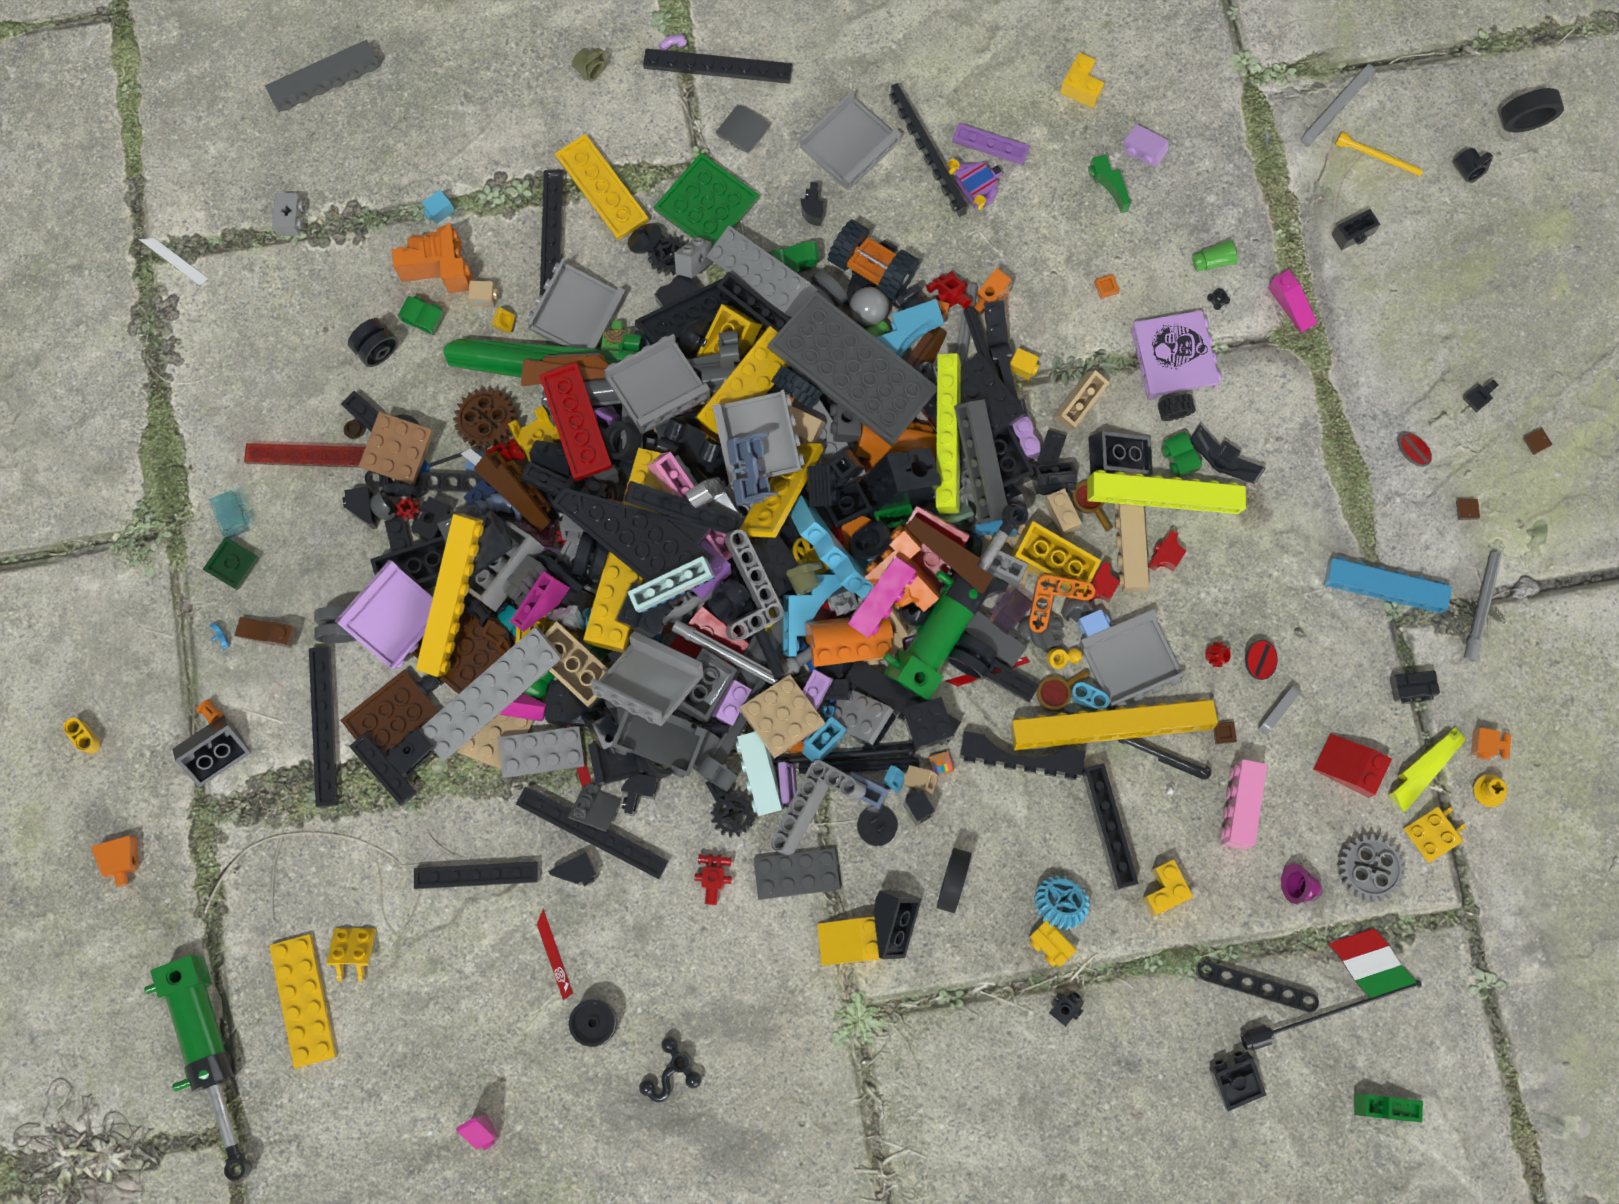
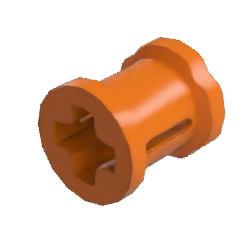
M211 699L203 701L196 709L198 714H202L208 720V724L224 715L223 711H219L212 704L213 701Z

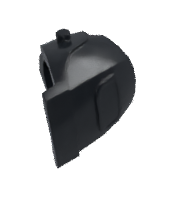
M729 578L726 581L720 580L719 583L721 585L714 589L711 601L708 603V607L713 614L726 626L739 616L751 598L749 590L736 578Z

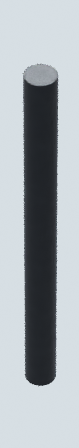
M733 557L727 560L731 566L729 578H736L747 588ZM750 598L744 608L745 614L756 609L752 598ZM753 616L751 619V625L753 627H756L758 624V618L756 616ZM764 628L754 633L774 679L777 680L786 675L766 629Z

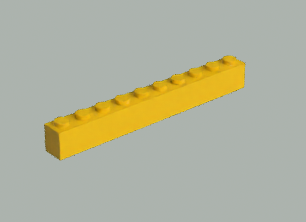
M1198 699L1189 703L1186 701H1178L1169 705L1167 703H1158L1150 707L1138 705L1127 709V707H1118L1110 711L1098 709L1091 713L1078 711L1071 715H1067V713H1059L1051 717L1039 715L1032 719L1019 717L1012 721L1010 730L1014 750L1214 730L1218 720L1214 701Z

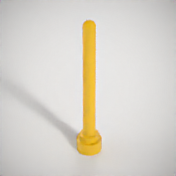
M1341 131L1335 143L1340 148L1351 147L1417 176L1423 174L1421 168L1354 141L1346 132Z

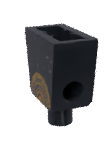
M600 705L582 713L581 715L596 744L603 750L605 749L608 755L617 753L615 752L616 748L612 747L617 729L610 713Z

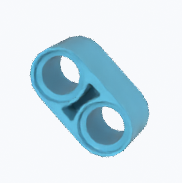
M1079 682L1071 690L1072 701L1093 712L1098 709H1105L1109 704V697L1106 693L1086 683ZM1075 690H1084L1085 697H1078ZM1094 699H1102L1104 705L1101 707L1096 706Z

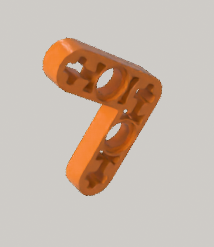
M1050 574L1040 575L1035 584L1028 619L1029 627L1034 632H1042L1046 629L1053 595L1089 600L1095 594L1094 586L1090 582ZM1048 578L1050 583L1055 584V580H1058L1056 591H1053L1054 587L1049 585L1044 589L1041 581L1044 582ZM1063 582L1071 584V589L1066 593L1060 590V585ZM1075 583H1078L1076 587L1081 589H1084L1085 586H1087V588L1090 590V593H1086L1085 596H1083V593L1081 591H1075ZM1040 598L1047 600V605L1043 609L1036 606V602ZM1034 611L1045 613V615H1040V621L1043 624L1039 625L1038 628L1033 624V621H1037L1038 614L1034 613Z

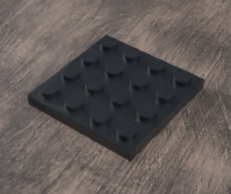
M980 353L961 366L960 404L985 399L994 438L1024 417L1026 413ZM936 392L923 409L937 427ZM960 436V460L965 458Z

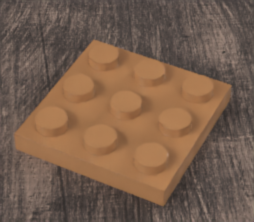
M379 412L359 467L414 486L434 430Z

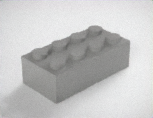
M507 521L506 525L512 549L468 581V592L495 612L507 597L505 591L511 585L507 581L509 576H513V573L527 555L536 559L537 555L544 549L533 537Z

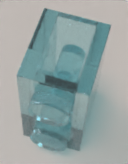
M230 490L209 499L220 532L224 537L230 539L250 531L248 527L250 520L246 512L243 513L241 506H244L240 495H236Z

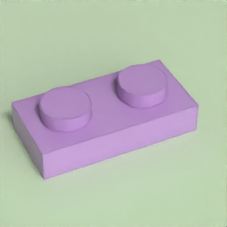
M814 669L802 692L817 711L833 679Z

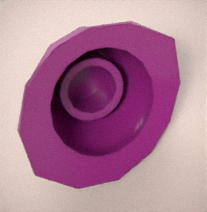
M1295 863L1284 868L1281 876V889L1285 898L1290 903L1299 905L1307 901H1315L1322 896L1323 891L1320 881L1308 870Z

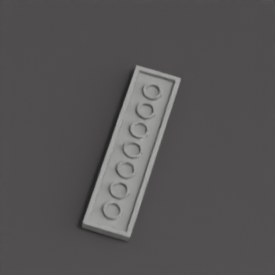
M534 627L418 731L435 748L434 751L443 762L447 761L562 660V655L538 627Z

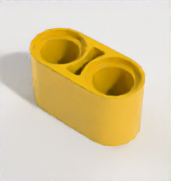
M77 718L66 720L63 725L64 732L78 750L94 754L100 749V740L86 722ZM79 724V729L74 733V727ZM90 739V745L85 748L86 741Z

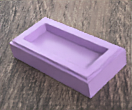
M780 762L778 763L781 803L790 805L796 793L794 764Z

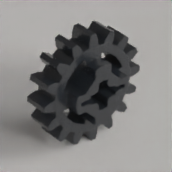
M671 234L669 238L662 235V240L654 249L648 251V256H650L648 261L652 263V269L657 268L658 274L664 271L665 276L668 275V272H671L674 276L676 271L674 253L677 249L682 248L685 242H680L679 237H676L674 240ZM656 254H657L658 257H659V260H660L659 262H658L657 259H656Z
M736 793L731 798L728 794H725L726 799L724 800L719 797V805L713 804L716 811L710 812L712 816H715L711 822L717 823L715 830L722 829L721 835L724 836L727 832L729 838H732L733 833H736L738 837H740L741 831L748 833L746 827H752L753 824L749 821L755 819L754 815H750L754 811L753 807L748 808L751 803L750 800L744 802V795L737 798ZM733 802L741 804L744 808L735 807ZM726 804L724 813L719 815L721 808ZM730 811L738 813L735 816V820H732L731 817L727 818L730 815ZM746 816L745 822L740 826V820ZM727 822L732 825L733 829L727 828L721 823Z

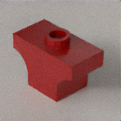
M1171 530L1163 543L1159 541L1153 550L1156 555L1148 565L1150 569L1155 571L1159 567H1166L1171 571L1175 570L1187 551L1178 544V533Z
M1103 562L1098 573L1094 574L1090 582L1095 588V594L1089 599V602L1094 599H1102L1109 602L1120 583L1118 579L1111 575V565Z

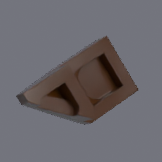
M491 616L480 635L495 643V649L505 654L512 648L508 628Z

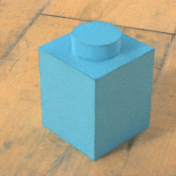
M438 190L422 202L425 209L423 211L424 215L429 221L433 219L436 224L455 211L451 202L441 190Z

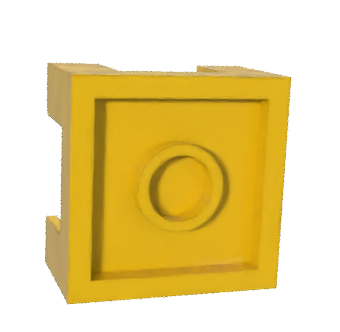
M543 406L534 410L537 420L522 428H520L517 420L508 424L514 439L523 449V453L529 462V451L535 440L561 443L557 428L550 422Z

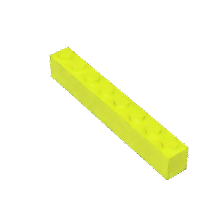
M957 353L938 354L936 469L941 476V486L936 489V508L940 514L960 513V432L954 406L960 404L961 361Z
M1098 470L1087 478V501L1239 514L1246 509V487L1239 486L1238 483L1220 484L1219 481L1201 482L1199 479L1185 481L1179 477L1163 479L1162 476L1144 477L1143 474L1130 476L1125 475L1123 472L1108 474L1106 471Z

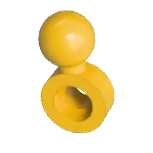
M1053 648L1048 652L1046 660L1049 666L1061 669L1066 666L1068 661L1072 664L1079 663L1082 660V652L1077 648H1071L1067 653L1060 648Z

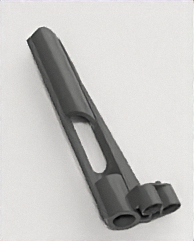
M738 330L718 333L720 354L687 359L703 384L706 383L710 388V394L718 390L741 361ZM605 378L583 380L592 407L621 404ZM543 390L542 397L544 404L548 408V410L551 411L545 392Z
M786 592V593L783 594V595L796 594V593ZM783 595L778 598L779 601H780V603H781V605H782V608H783ZM783 617L767 630L779 660L783 655ZM754 634L742 655L770 669ZM734 665V668L738 670L732 680H736L738 675L741 674L746 686L752 689L745 701L747 703L758 695L766 681ZM742 713L738 715L733 726L728 725L729 731L727 734H719L707 730L693 769L706 780L725 791L729 790L738 774L729 770L724 763L738 739L737 736L740 735L747 722ZM709 716L706 721L708 723L721 724L719 720L712 716Z

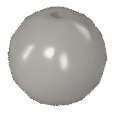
M861 288L856 291L850 300V314L862 326L868 327L879 324L888 314V299L877 288Z

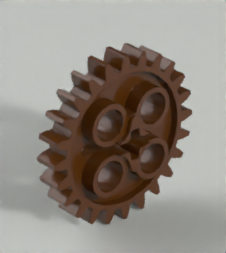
M483 387L481 393H479L478 389H475V395L468 392L469 398L462 397L464 403H457L460 410H454V413L458 416L453 418L454 422L457 423L454 427L456 430H459L457 433L462 437L463 441H468L471 447L476 443L478 449H480L482 444L485 449H488L489 444L494 447L496 446L495 442L501 443L503 437L509 439L507 433H511L508 424L517 419V415L514 413L516 408L512 406V400H508L506 394L502 395L500 390L495 393L493 388L487 392L486 388ZM484 403H489L486 408H481ZM473 408H477L484 417L489 418L491 423H493L498 428L495 429L494 427H492L491 424L485 418H481L480 414L473 410ZM503 415L501 419L495 420L496 416ZM476 417L472 422H468L469 418ZM489 428L487 433L482 434L484 429Z

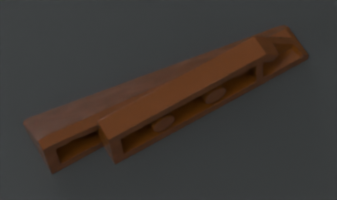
M497 450L487 453L474 467V470L539 531H543L551 522V519L548 518V513L551 510L550 504L536 487L521 481V476L524 472L515 461L505 462Z

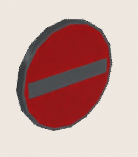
M1406 433L1399 438V449L1410 463L1420 467L1430 464L1432 461L1431 450L1420 437Z

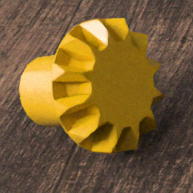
M1483 775L1476 780L1473 786L1474 797L1479 801V804L1486 807L1499 806L1506 799L1507 785L1495 775Z

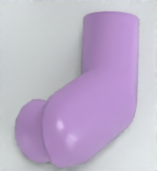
M682 34L670 35L659 44V48L666 51L676 43L681 48L687 44V41Z

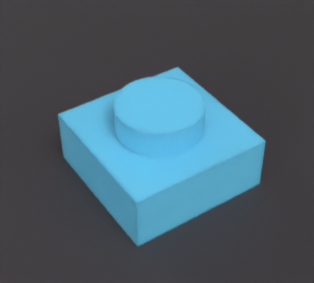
M891 765L882 784L892 791L899 793L904 784L905 773Z

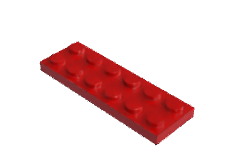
M577 362L540 374L544 392L574 481L612 469L613 467Z

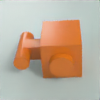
M1480 727L1473 731L1471 755H1477V758L1481 760H1490V758L1497 756L1500 750L1501 759L1508 760L1512 735L1503 734V739L1500 741L1501 731Z

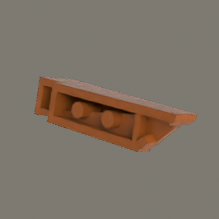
M600 353L545 355L543 361L525 359L523 361L521 386L542 384L540 374L577 362L583 380L605 378L604 370L610 364L605 361V357Z

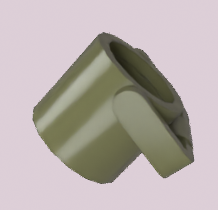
M583 48L575 55L572 61V67L581 74L582 79L585 81L595 80L602 73L604 65L607 64L605 52L600 48H596L594 51Z
M821 561L805 562L787 571L786 575L797 596L809 593L820 586L821 583L814 571L823 568Z

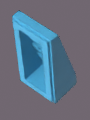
M996 520L976 524L974 533L995 536L1003 522ZM1013 529L1009 537H1016L1018 531Z

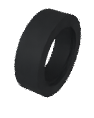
M1543 88L1514 98L1501 109V116L1506 131L1512 133L1525 132L1542 127L1558 118L1564 111V105L1557 89Z
M953 847L940 890L937 909L955 914L965 883L971 852Z

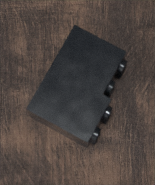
M930 447L909 450L904 453L886 454L859 482L873 511L867 513V517L874 520V512L907 504H911L914 511L917 505L923 508L933 499L932 493L941 486V476L937 472L935 457L931 453Z

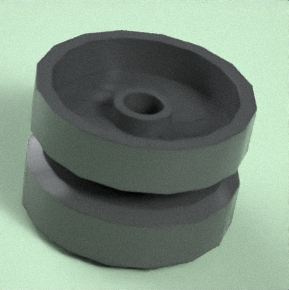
M817 270L810 278L811 284L818 289L817 292L834 306L840 308L848 300L844 289L826 272Z
M328 606L314 611V622L318 624L314 629V639L323 643H349L357 641L335 622L347 606Z

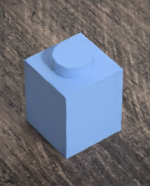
M1101 609L1080 618L1077 624L1083 637L1087 638L1110 628L1111 622L1106 613L1103 614Z

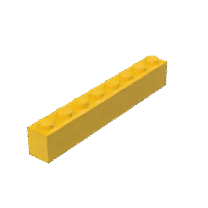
M462 513L453 514L416 666L417 671L436 677L445 675L449 671L450 654H452L455 648L454 638L460 628V623H458L459 617L464 611L465 605L463 601L469 591V576L472 575L474 570L473 560L478 553L479 546L477 544L484 529L482 519Z

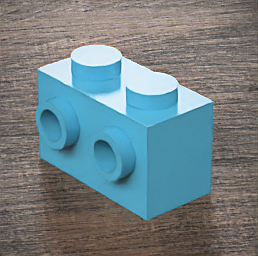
M831 716L825 725L818 729L813 736L809 735L805 739L802 753L812 762L815 760L823 761L844 739L847 729Z

